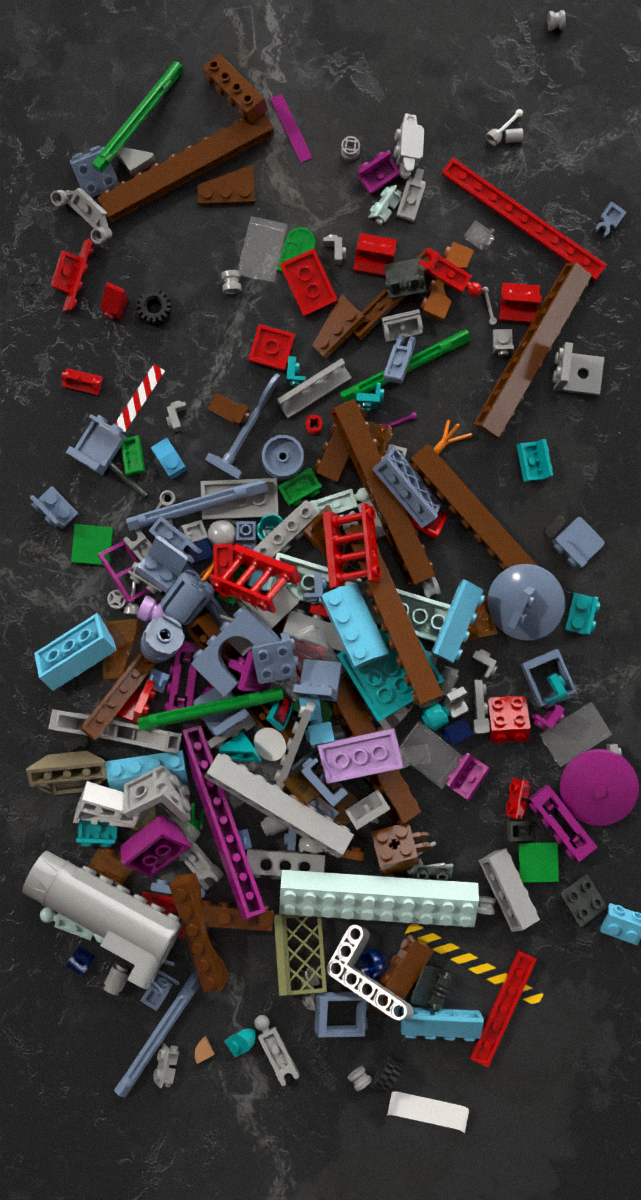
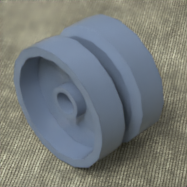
M277 435L269 439L262 451V462L266 472L272 478H277L280 481L289 480L297 476L304 465V453L301 444L294 437L288 435ZM281 455H285L286 459L281 460Z

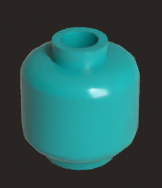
M435 703L428 708H424L420 718L427 730L430 728L432 731H436L448 724L450 712L445 705L441 706L439 703Z

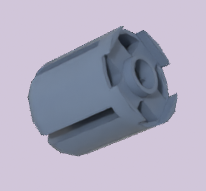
M188 569L181 573L161 600V608L166 616L172 617L181 625L186 626L194 622L213 597L215 591L207 581L204 583L195 577V572Z

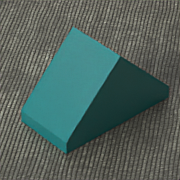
M243 731L219 749L221 754L228 755L232 758V761L261 762L262 760Z

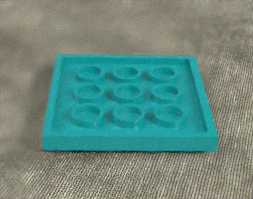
M382 628L378 630L390 653L389 655L353 670L345 651L337 654L338 659L377 722L413 701L411 693H414L411 686L407 687L403 676L406 675L404 669H399L395 659L398 657L395 650L391 651L388 644L390 637L388 633L384 634ZM420 642L437 683H442L444 681L443 677Z

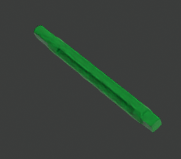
M174 61L94 160L92 165L96 171L100 173L104 171L182 74L183 68L179 62Z
M464 329L411 356L406 373L471 341L468 330ZM385 370L342 391L340 395L344 403L352 399L356 400L357 393H369L375 390L377 383H381V386L391 382L384 380Z
M280 687L261 692L257 691L138 718L137 722L139 730L258 706L284 699L283 690Z

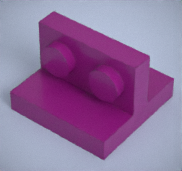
M248 651L247 658L239 657V660L230 659L228 667L242 673L238 689L260 692L269 690L271 682L264 684L258 682L252 651Z

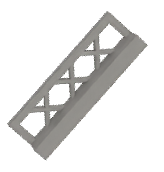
M341 358L277 399L278 405L288 419L352 379L345 368L343 359Z

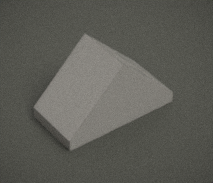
M122 147L117 153L132 178L137 173L155 164L154 154L150 152Z

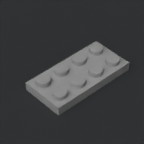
M277 478L265 479L267 492L202 510V520L263 518L270 514L279 516ZM260 479L201 481V496Z

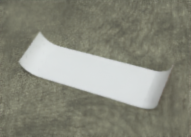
M392 1092L387 1116L394 1115L458 1129L465 1133L469 1109L461 1105L402 1092Z

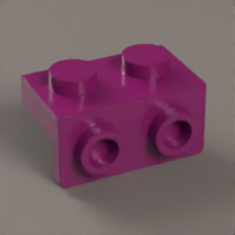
M388 150L385 153L380 152L370 163L365 162L359 167L357 177L369 195L399 177L400 171L391 158V152Z
M553 705L544 718L537 714H532L530 718L534 720L532 723L538 728L544 730L546 728L552 729L555 724H559L563 719V711L565 709L559 705Z
M467 753L459 760L455 772L448 776L446 785L470 801L491 769Z

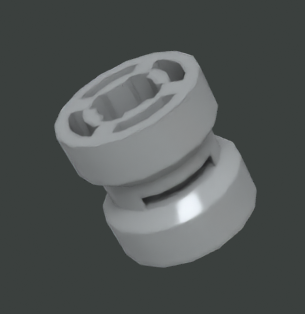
M348 136L342 141L341 155L347 161H354L360 153V142L356 137Z
M227 270L221 273L222 280L225 283L222 286L223 293L235 294L242 291L241 284L239 283L241 278L240 271Z

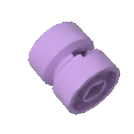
M150 596L144 598L137 614V618L146 622L152 621L154 618L166 616L161 608V603L158 604L157 600Z

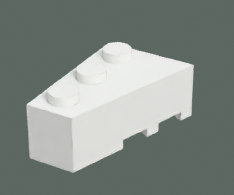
M87 782L77 804L73 823H79L80 820L91 821V824L96 825L98 822H109V826L134 828L140 813L128 818L124 814V792Z

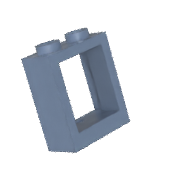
M559 649L552 650L520 664L538 707L544 706L546 709L555 705V703H544V701L552 696L542 700L529 669L552 659L555 660L566 684L568 698L565 700L572 698V693L577 692Z
M355 992L316 993L315 1033L318 1037L365 1036V1030L368 1029L366 1010L369 1009V1002ZM328 1001H357L356 1025L327 1026Z

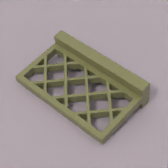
M274 915L279 996L327 992L321 917H317L318 925L312 931L304 922L309 917L314 916ZM305 917L303 921L298 918ZM295 918L300 922V925L294 932L287 928L286 919ZM302 925L311 932L304 941L295 935ZM317 928H318L319 936L314 933V932L317 930ZM287 930L291 933L289 938L287 936ZM312 934L319 939V945L314 951L306 944ZM293 936L302 943L295 952L288 947V941ZM303 945L312 952L306 961L296 954ZM319 948H320V956L316 953V951H317ZM314 954L321 961V965L316 971L307 964ZM294 956L303 962L297 972L292 970L289 965ZM305 965L314 972L307 982L298 975ZM320 968H321V974H322V976H320V975L317 973V972L320 970ZM290 971H291L292 973H294V975L292 976L291 979H290ZM315 974L322 979V988L314 989L308 984ZM297 976L305 984L300 990L291 991V981ZM306 985L310 988L308 990H303Z

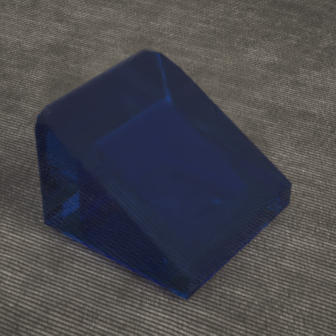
M78 946L66 966L80 976H83L95 956Z

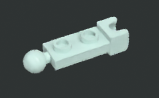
M360 488L356 494H353V490L349 489L310 501L309 503L318 513L326 505H330L332 512L339 514L358 508L356 501L365 502L370 499L365 488Z

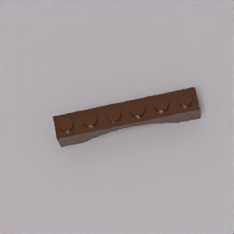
M196 873L178 875L169 887L203 992L222 991L229 980V975L224 961L215 952L206 931L202 913L201 888Z

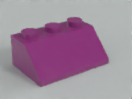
M159 815L120 846L122 865L153 877L190 849L191 844L173 821Z

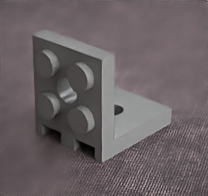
M565 342L555 356L557 368L553 374L554 390L599 396L604 357L572 353L573 343ZM583 369L587 372L588 376L586 379H581L578 376L579 370Z
M161 765L124 784V814L130 818L162 802L179 819L186 822L190 820V790L178 780L176 775H173Z

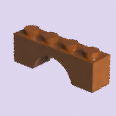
M453 242L451 247L447 246L443 257L466 272L474 250ZM437 279L436 281L432 280L428 289L431 292L429 298H424L421 308H423L422 315L443 324L452 301L445 294L444 283Z

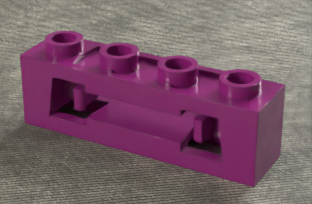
M183 641V644L174 655L175 662L171 663L170 674L173 675L172 682H168L167 694H170L169 701L165 702L164 712L184 708L186 699L178 698L177 707L175 706L176 695H179L183 664H181L182 653H185L183 662L191 663L192 653L195 655L200 650L195 642ZM192 665L189 667L185 695L188 697L187 707L194 705L198 671Z
M545 785L528 798L531 802L529 804L530 808L535 814L540 813L543 817L541 822L547 829L551 828L554 831L553 837L560 845L562 843L567 848L565 852L571 860L576 859L580 862L598 848L549 785ZM549 798L552 799L556 806L550 802ZM542 805L549 811L555 808L572 831L579 834L584 841L582 842L576 835L570 839L554 817L547 813ZM569 840L575 844V847L572 846Z

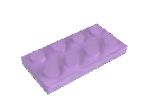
M395 728L318 745L327 784L404 767Z

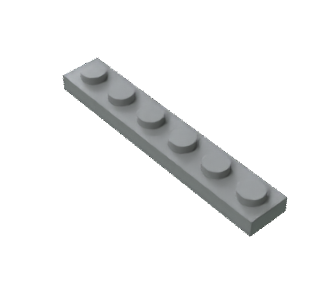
M308 700L306 707L301 706L298 717L301 718L300 723L295 722L292 730L295 736L293 739L289 738L285 748L289 752L287 755L283 754L279 764L283 766L282 770H277L274 781H277L276 785L282 789L316 703Z

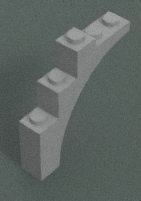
M52 709L48 729L87 735L80 728L90 715ZM112 720L98 738L178 753L182 734L158 728L139 730L137 724Z

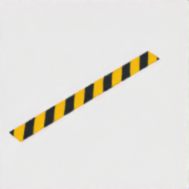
M410 923L405 935L409 936L410 934L428 944L434 951L499 987L502 986L507 975L505 972L418 924ZM525 985L520 998L537 1007L543 997V993Z

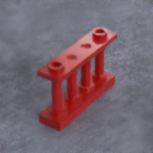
M366 503L361 504L362 512L342 517L331 511L323 512L329 587L331 589L345 586L346 581L368 577L369 581L380 583L381 568L378 563L374 522L376 513L373 507ZM363 521V531L340 535V526L342 524ZM364 539L365 550L342 554L343 543ZM366 558L367 569L344 573V562Z
M235 544L232 548L235 560L221 577L213 574L209 575L213 589L255 605L262 611L267 610L275 613L276 609L272 600L286 583L297 585L301 581L297 568ZM245 564L249 566L236 583L228 581L240 565ZM255 571L264 572L251 589L243 587ZM270 577L279 578L266 596L258 593Z

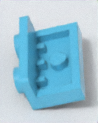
M610 903L608 914L601 925L600 932L638 945L641 939V913L633 912L620 905Z

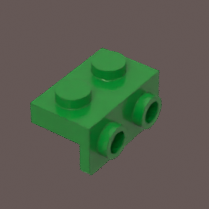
M309 468L277 487L287 505L296 507L304 502L303 499L310 496L312 498L321 493L322 485L317 480L312 469Z

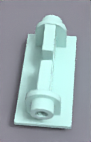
M396 185L386 187L382 191V198L371 207V214L368 218L376 217L375 221L380 225L386 222L392 213L387 208L388 205L395 209L402 199V192L399 190L395 191Z

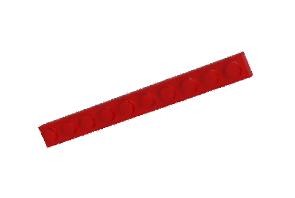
M452 158L442 171V176L567 263L577 262L592 275L590 279L594 282L607 264L455 158Z

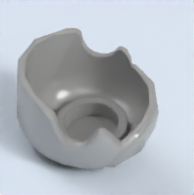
M228 520L213 522L208 529L210 544L212 546L219 544L234 545L236 543V529L234 525Z
M304 837L300 839L298 852L327 854V851Z

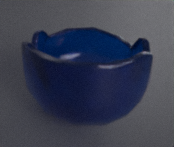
M369 949L360 955L362 973L373 980L380 978L384 974L386 963L379 951Z

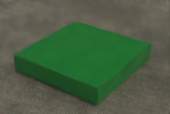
M75 524L71 562L103 565L98 554L112 547L114 528ZM111 552L104 556L108 561L109 565L111 561Z
M557 842L518 843L519 874L522 883L559 882Z

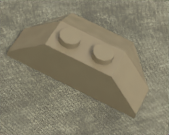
M88 751L47 755L26 769L30 787H36L52 795L83 792L87 782L100 785L103 780L107 779L105 760Z

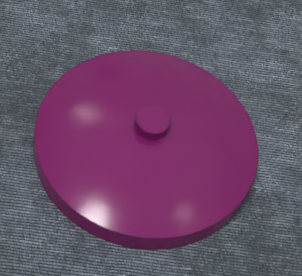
M593 749L580 753L566 765L560 779V794L564 805L576 819L586 824L604 826L620 821L631 812L638 799L639 783L632 765L623 756L610 750Z

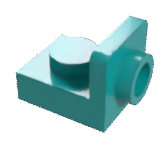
M289 356L286 383L297 387L306 381V377L295 376V374L299 375L300 363H296V357Z

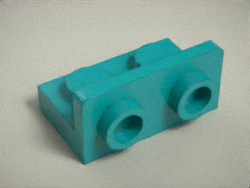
M573 593L564 630L586 636L594 632L596 621L593 620L595 613L597 614L600 608L598 597Z

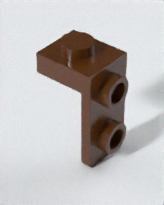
M218 393L215 394L208 407L209 411L240 428L251 415L248 406L243 403L240 406Z

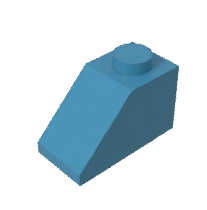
M168 438L151 447L171 480L187 470Z

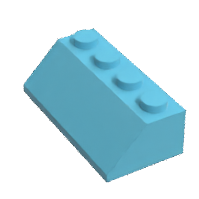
M464 579L459 583L431 655L450 663H454V660H459L462 650L459 649L462 641H467L470 633L467 631L469 624L473 625L477 616L474 613L477 606H481L485 596L482 595L483 589Z
M357 584L338 587L321 595V601L353 670L390 654Z
M96 613L34 654L39 678L54 691L117 650L112 635L100 615Z
M179 750L178 753L165 752L105 762L109 787L117 791L124 792L125 783L161 765L170 773L176 775L183 785L190 788L184 750Z
M402 1007L401 1017L405 1012L404 1007ZM412 1007V1018L408 1021H401V1034L405 1035L406 1038H417L418 1035L425 1036L424 1038L436 1039V1036L444 1037L445 1040H456V1037L464 1038L465 1041H475V1038H481L484 1018L478 1010L439 1009L437 1012L431 1008Z

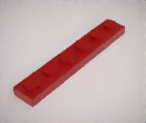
M520 950L517 951L483 1026L481 1038H478L470 1055L471 1060L489 1067L537 960L535 957Z

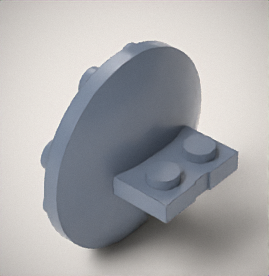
M518 564L505 569L495 578L488 593V609L494 623L505 634L519 640H536L551 633L560 623L565 610V596L560 583L549 571L533 564Z

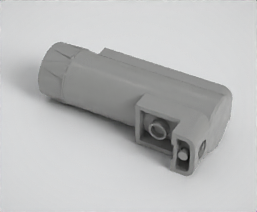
M45 851L28 874L23 886V894L40 902L42 906L58 912L103 937L104 940L100 946L135 965L127 980L143 989H149L179 936L182 928L180 918L171 913L168 915L164 914L165 909L152 903L151 906L146 904L147 899L137 894H134V896L130 895L131 890L123 886L117 885L115 887L112 885L114 881L105 876H95L97 872L83 865L82 868H79L70 861Z

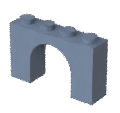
M246 607L244 610L240 608L233 615L235 619L231 623L227 621L219 629L221 633L217 637L213 635L206 642L208 647L204 651L200 649L193 656L195 660L191 663L224 697L240 681L226 666L222 658V647L228 638L241 636L248 639L254 646L281 641V638L249 607Z

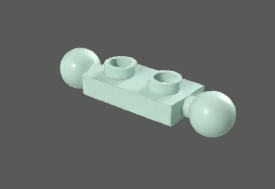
M45 907L40 912V918L43 922L50 923L54 921V927L90 941L92 936L99 943H102L104 940L103 937L59 913L56 914L54 910Z

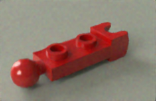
M431 248L426 249L424 255L429 259V262L420 260L417 264L419 269L427 274H431L459 293L467 289L471 297L481 295V285L477 282H469L472 275L449 262Z

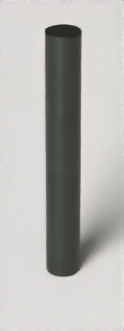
M111 461L107 468L140 497L145 499L149 493L130 477H127Z

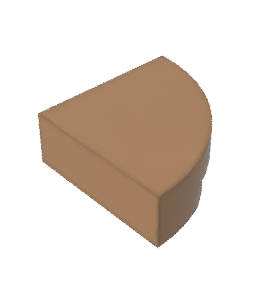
M206 1036L199 1041L195 1049L197 1064L215 1054Z

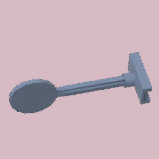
M275 374L265 388L258 406L249 416L229 452H226L223 459L209 453L205 460L238 480L241 479L243 473L232 465L236 459L235 456L258 419L261 409L275 391L281 375Z

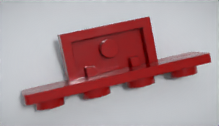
M90 238L83 242L79 257L64 250L60 253L50 287L67 293L63 312L65 313L70 312L76 306V293L82 287V281L80 280L88 267L86 263L87 257L93 251L92 239Z

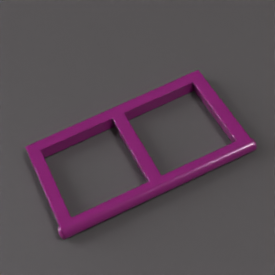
M123 540L99 553L98 557L127 603H130L150 591L145 589L130 597L118 578L128 574V571H133V569L129 567L115 574L104 557L108 553L124 546L132 560L139 563L133 551Z

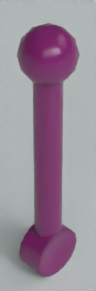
M413 412L410 416L389 424L383 423L380 425V430L384 432L387 428L410 419L415 420L417 419V413Z

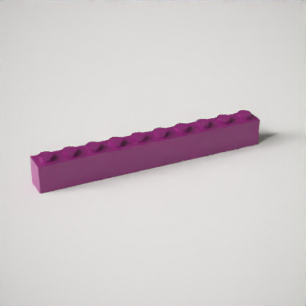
M199 725L183 730L180 733L182 734L181 743L242 921L261 915L266 911L224 790L204 778L213 763V759L202 727Z

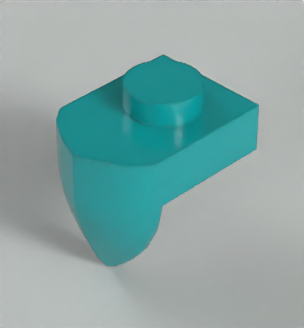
M555 673L546 677L556 695L544 701L545 704L561 702L568 698L564 688L566 684L561 675L558 676Z
M250 1028L243 1029L229 1036L224 1041L234 1057L252 1048L256 1040V1030Z

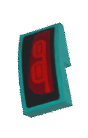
M284 692V699L270 702L269 705L272 708L266 718L279 731L285 729L293 705V700Z

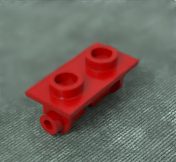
M66 368V371L61 376V379H63L62 387L99 395L103 377Z
M512 778V783L509 787V800L506 804V816L515 819H523V816H525L527 802L521 800L529 796L531 786L529 781Z

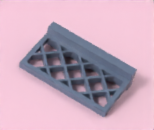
M393 446L372 470L420 527L423 528L437 518V512L443 503L397 448Z

